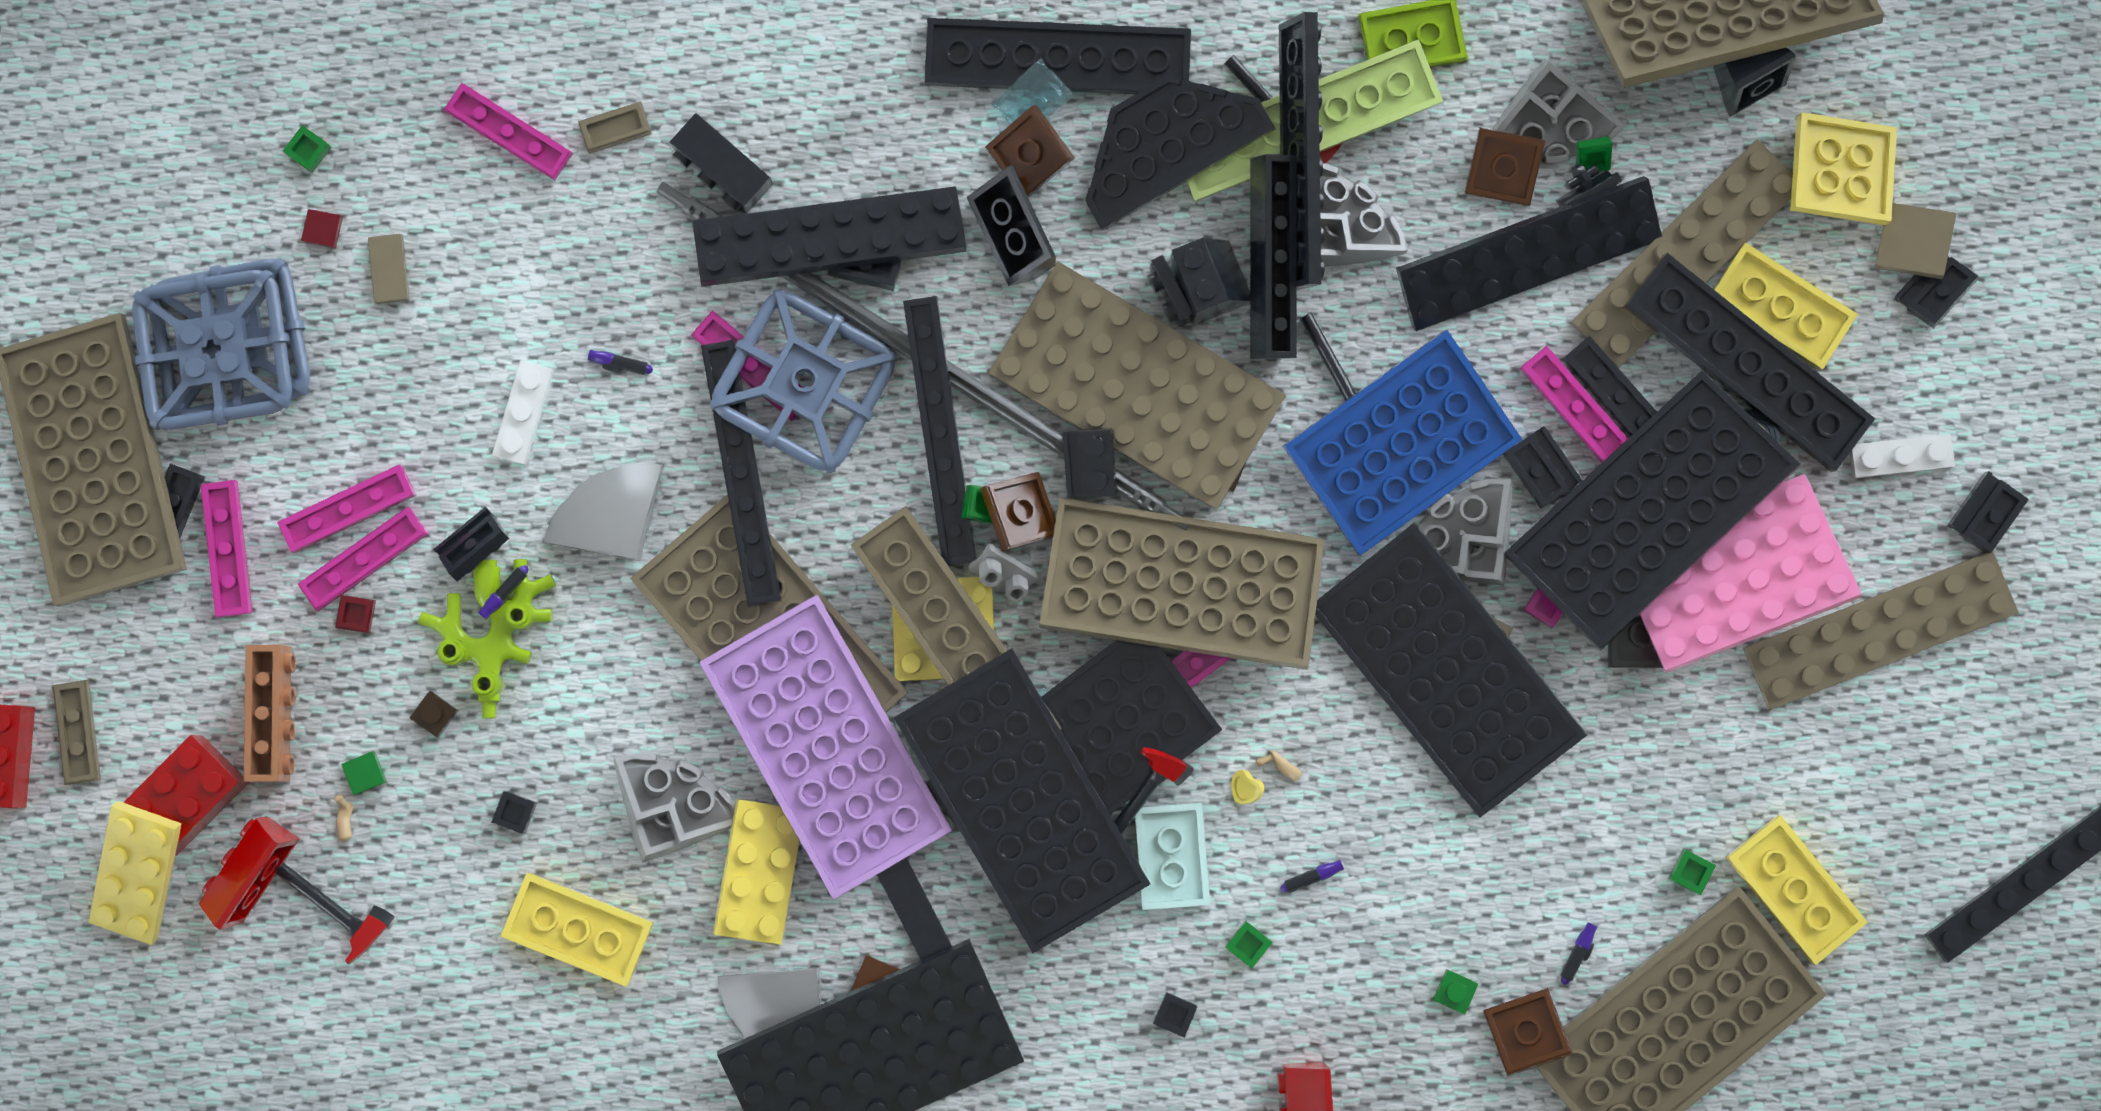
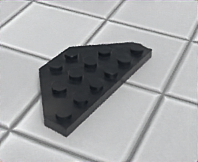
M1167 75L1110 109L1107 119L1108 124L1103 142L1100 144L1094 166L1095 171L1085 201L1100 229L1105 230L1276 130L1259 98L1244 96Z

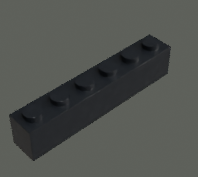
M1264 154L1250 158V359L1297 358V155Z

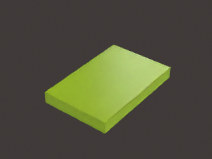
M1429 0L1358 14L1366 60L1418 39L1430 68L1468 60L1456 0Z

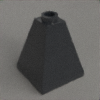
M1782 48L1713 66L1724 105L1730 117L1786 86L1796 58L1793 51L1788 48Z

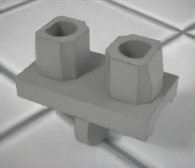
M992 544L985 548L978 559L969 564V571L980 577L981 583L1006 593V598L1014 603H1019L1028 594V588L1038 579L1037 572L1014 559V552L1011 550L1002 552V550Z

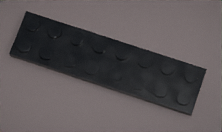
M1303 12L1278 25L1280 155H1297V290L1321 285V279L1325 272V265L1321 259L1324 229L1321 226L1320 212L1324 205V197L1322 192H1320L1323 161L1320 158L1319 144L1322 141L1323 129L1319 124V110L1322 105L1319 75L1322 69V62L1318 56V42L1321 38L1318 12Z
M927 18L924 83L925 86L1136 94L1167 75L1189 81L1191 28Z
M1645 176L1636 178L1396 267L1413 329L1415 331L1422 330L1650 245L1655 239L1662 237L1650 181Z
M956 186L692 221L701 287L966 252L967 248Z
M1669 253L1661 257L1624 305L1628 311L1751 409L1774 423L1780 432L1830 472L1836 471L1876 419Z

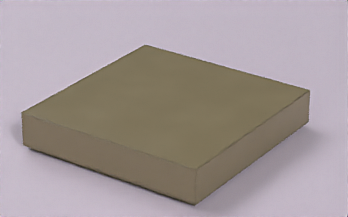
M1892 203V220L1886 226L1883 225L1875 269L1943 279L1957 213Z

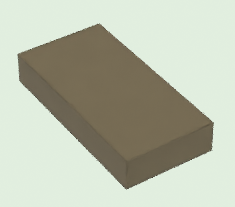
M641 101L578 121L589 154L652 134Z
M393 234L368 237L374 303L384 304L409 301L403 235Z

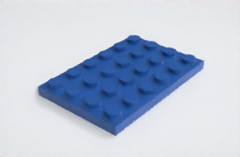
M1444 330L1282 447L1357 555L1361 556L1523 439L1449 331Z

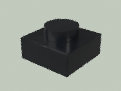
M503 790L491 823L526 834L538 802Z
M1165 992L1153 1024L1185 1038L1198 1005Z

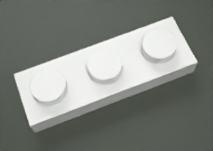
M520 360L492 456L522 465L527 464L554 372L552 368Z
M1951 434L1856 444L1849 453L1853 479L1955 467Z

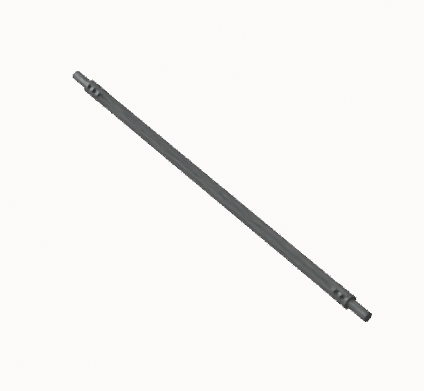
M664 181L657 189L659 195L683 209L682 213L692 220L724 217L695 197L689 198ZM803 273L781 276L912 360L909 338L906 333L816 275ZM947 360L952 387L1064 458L1063 436L1060 432ZM1115 468L1117 493L1145 511L1185 517L1166 505L1165 499ZM1175 524L1186 531L1190 526L1186 524Z

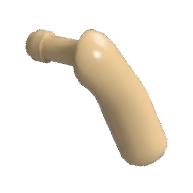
M1271 750L1269 755L1256 760L1258 766H1263L1265 763L1273 760L1279 772L1293 781L1299 780L1302 776V771L1298 767L1288 762L1276 751Z
M337 795L335 801L341 806L339 807L336 819L339 840L346 842L352 838L350 818L353 804L351 802L347 803L342 795Z

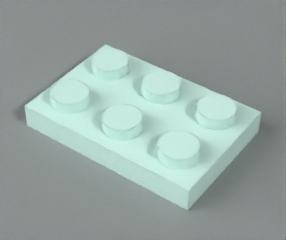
M1202 803L1142 807L1135 816L1138 862L1151 885L1141 890L1142 910L1210 905Z

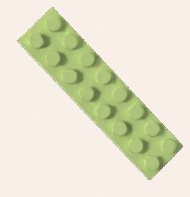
M1419 39L1319 79V90L1322 93L1319 124L1323 129L1322 141L1319 144L1320 152L1443 103ZM1279 96L1262 102L1276 130L1187 181L1195 202L1249 181L1250 158L1264 154L1280 155Z

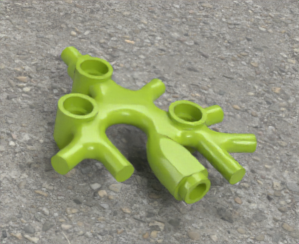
M514 559V570L523 565L527 566V559ZM483 560L473 570L474 592L481 608L490 595L501 586L500 567H497V560ZM551 574L536 581H529L526 577L514 590L513 598L507 600L497 611L489 616L491 627L488 634L484 637H471L462 629L460 593L447 594V614L444 617L440 618L422 612L418 619V624L437 631L444 640L437 649L441 662L451 666H460L470 660L477 665L479 672L473 677L472 689L478 695V702H482V719L496 718V702L500 701V693L504 687L503 679L500 676L502 663L507 659H512L527 665L532 657V652L519 648L512 641L513 631L515 629L527 630L534 623L552 622L553 620L552 609H535L532 606V599L535 596L556 586ZM522 610L523 618L517 622L515 620V613ZM454 646L456 654L450 658L448 650ZM488 678L491 684L489 689L484 690L482 683Z

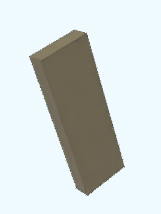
M89 680L52 685L64 785L101 780Z

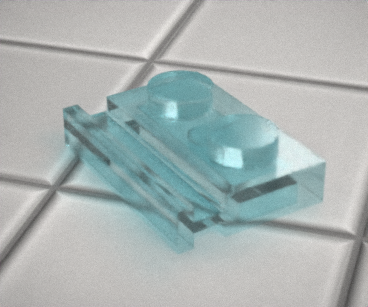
M1041 58L992 104L994 108H997L1003 114L1002 117L1009 124L1013 123L1032 105H1037L1048 119L1073 95L1055 73L1043 64L1044 61Z

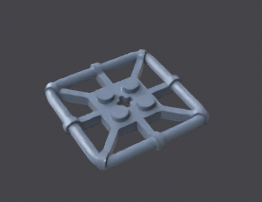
M278 258L276 260L262 259L223 268L220 265L211 266L208 271L168 278L156 284L196 279L197 275L207 274L208 277L248 270H269L275 275V281L277 282L279 279L286 316V322L283 323L284 331L289 333L296 379L291 376L292 397L290 401L299 398L302 394L307 395L310 390L308 387L310 372L302 334L305 326L304 321L300 320L293 279L287 267V262ZM226 288L215 289L218 308H214L215 315L234 312L241 304L229 305ZM265 293L245 318L247 339L264 337L271 334L270 326L262 328L259 307L266 298ZM172 296L153 300L161 307L162 301H164L189 319L202 317V311L194 312ZM149 310L155 348L152 350L153 354L176 351L177 345L169 346L165 320ZM211 342L209 347L206 348L205 353L209 354L211 359L216 358V352L221 351V346ZM266 348L249 350L252 370L265 368L277 376L275 365L268 361ZM172 363L158 365L165 402L176 389ZM235 381L231 382L233 399L226 400L227 407H234L273 399L265 393L245 396L243 382ZM203 387L192 388L172 416L213 410L214 403L190 407L203 389Z
M248 270L208 277L207 274L197 275L196 279L154 285L143 289L141 292L137 290L132 296L134 298L132 315L138 353L135 356V364L140 368L144 406L147 417L150 420L149 425L155 430H174L216 423L218 426L226 425L230 420L273 414L281 411L283 408L288 409L292 404L290 401L292 397V382L286 346L289 343V335L284 331L279 289L275 281V275L269 270ZM255 283L234 312L214 314L211 290ZM199 292L202 317L180 321L153 300ZM265 293L271 334L264 337L247 339L245 318ZM146 307L174 327L176 351L152 354ZM211 342L221 346V351L216 352V358L211 359L210 355L205 353L206 348L209 347ZM273 346L278 391L252 373L249 350ZM179 361L181 383L162 408L159 409L153 365ZM247 380L273 400L227 407L224 383ZM212 385L213 410L172 416L192 388Z
M777 289L773 290V294L764 301L742 340L739 339L734 346L736 351L715 386L712 400L709 403L711 410H716L717 414L723 419L765 441L763 445L769 448L774 446L806 465L820 471H826L828 474L836 472V468L846 459L864 424L872 419L874 415L872 410L893 374L897 356L884 343L844 322V317L839 314L834 316L796 294ZM788 306L828 327L818 348L796 336ZM776 308L778 309L787 342L778 358L754 346ZM839 333L877 355L845 364L825 352L835 334ZM748 357H752L772 368L762 386L727 395ZM881 366L861 404L837 392L846 374ZM807 372L811 375L810 381L814 384L811 387L805 386L801 388L798 386L799 381L795 379V376L797 374L803 376ZM765 397L783 407V410L770 430L729 406ZM831 401L854 414L833 454L831 453L822 423V417ZM791 412L812 423L822 457L779 435Z

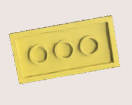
M1746 242L1743 243L1740 250L1735 254L1714 287L1716 292L1805 363L1818 371L1824 369L1858 315Z
M736 799L713 929L714 935L782 945L800 840L781 806Z
M119 801L111 806L88 923L152 945L157 940L181 823Z
M1781 815L1775 816L1725 857L1813 965H1817L1868 923Z
M527 872L500 937L627 987L630 984L654 922Z

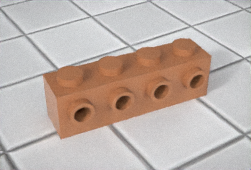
M280 644L245 646L244 782H290V775L294 773L295 759L293 754H290V741L294 740L295 723L291 720V707L295 704L296 693L295 688L291 686V673H294L296 669V657L294 653H291L290 646Z

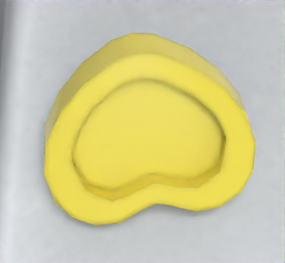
M1238 770L1233 775L1231 781L1233 798L1238 804L1254 803L1263 796L1264 784L1261 780L1254 779L1247 770Z

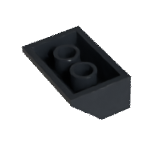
M1008 166L966 197L1008 286L1037 279L1056 266L1055 253L1013 166Z

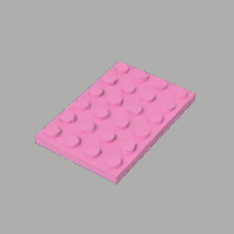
M1803 474L1783 482L1644 610L1640 616L1665 673H1668L1859 599L1862 593L1806 475Z

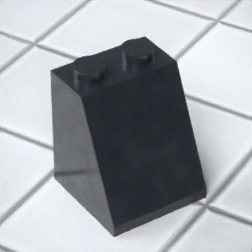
M1200 238L1171 250L1168 265L1193 312L1192 326L1250 304V290L1230 241Z

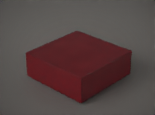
M308 209L301 241L303 243L336 249L343 217L338 214Z
M341 595L335 628L370 633L376 600Z

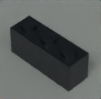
M697 113L670 140V144L675 150L672 156L685 168H688L690 165L700 172L697 178L709 189L712 190L715 186L724 193L722 196L723 201L735 211L742 208L748 213L773 185L769 175Z

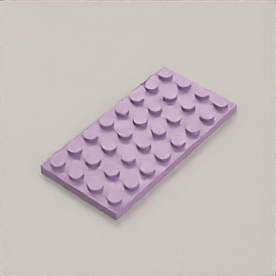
M818 595L699 662L833 900L953 831Z

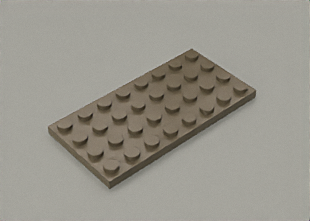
M1580 0L1623 88L1881 24L1884 18V12L1877 0Z
M1057 261L1056 266L1052 269L988 372L993 378L1080 430L1112 428L1115 451L1216 511L1286 398V395L1059 261Z
M117 313L0 348V381L53 605L57 607L65 606L187 570L153 427L149 425L150 420L145 411L142 383L138 366L135 364V353L126 316Z
M728 494L630 578L701 661L818 595L885 713L908 694V691L771 534L770 538L782 602L748 607Z
M1060 497L1039 628L1307 670L1310 661L1325 539ZM1175 524H1186L1190 526L1186 531Z
M1735 887L1563 1027L1573 1055L1538 1066L1536 1069L1570 1111H1685L1827 994L1740 887Z

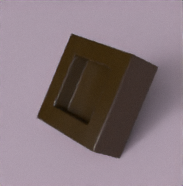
M429 690L410 716V719L439 738L459 710Z

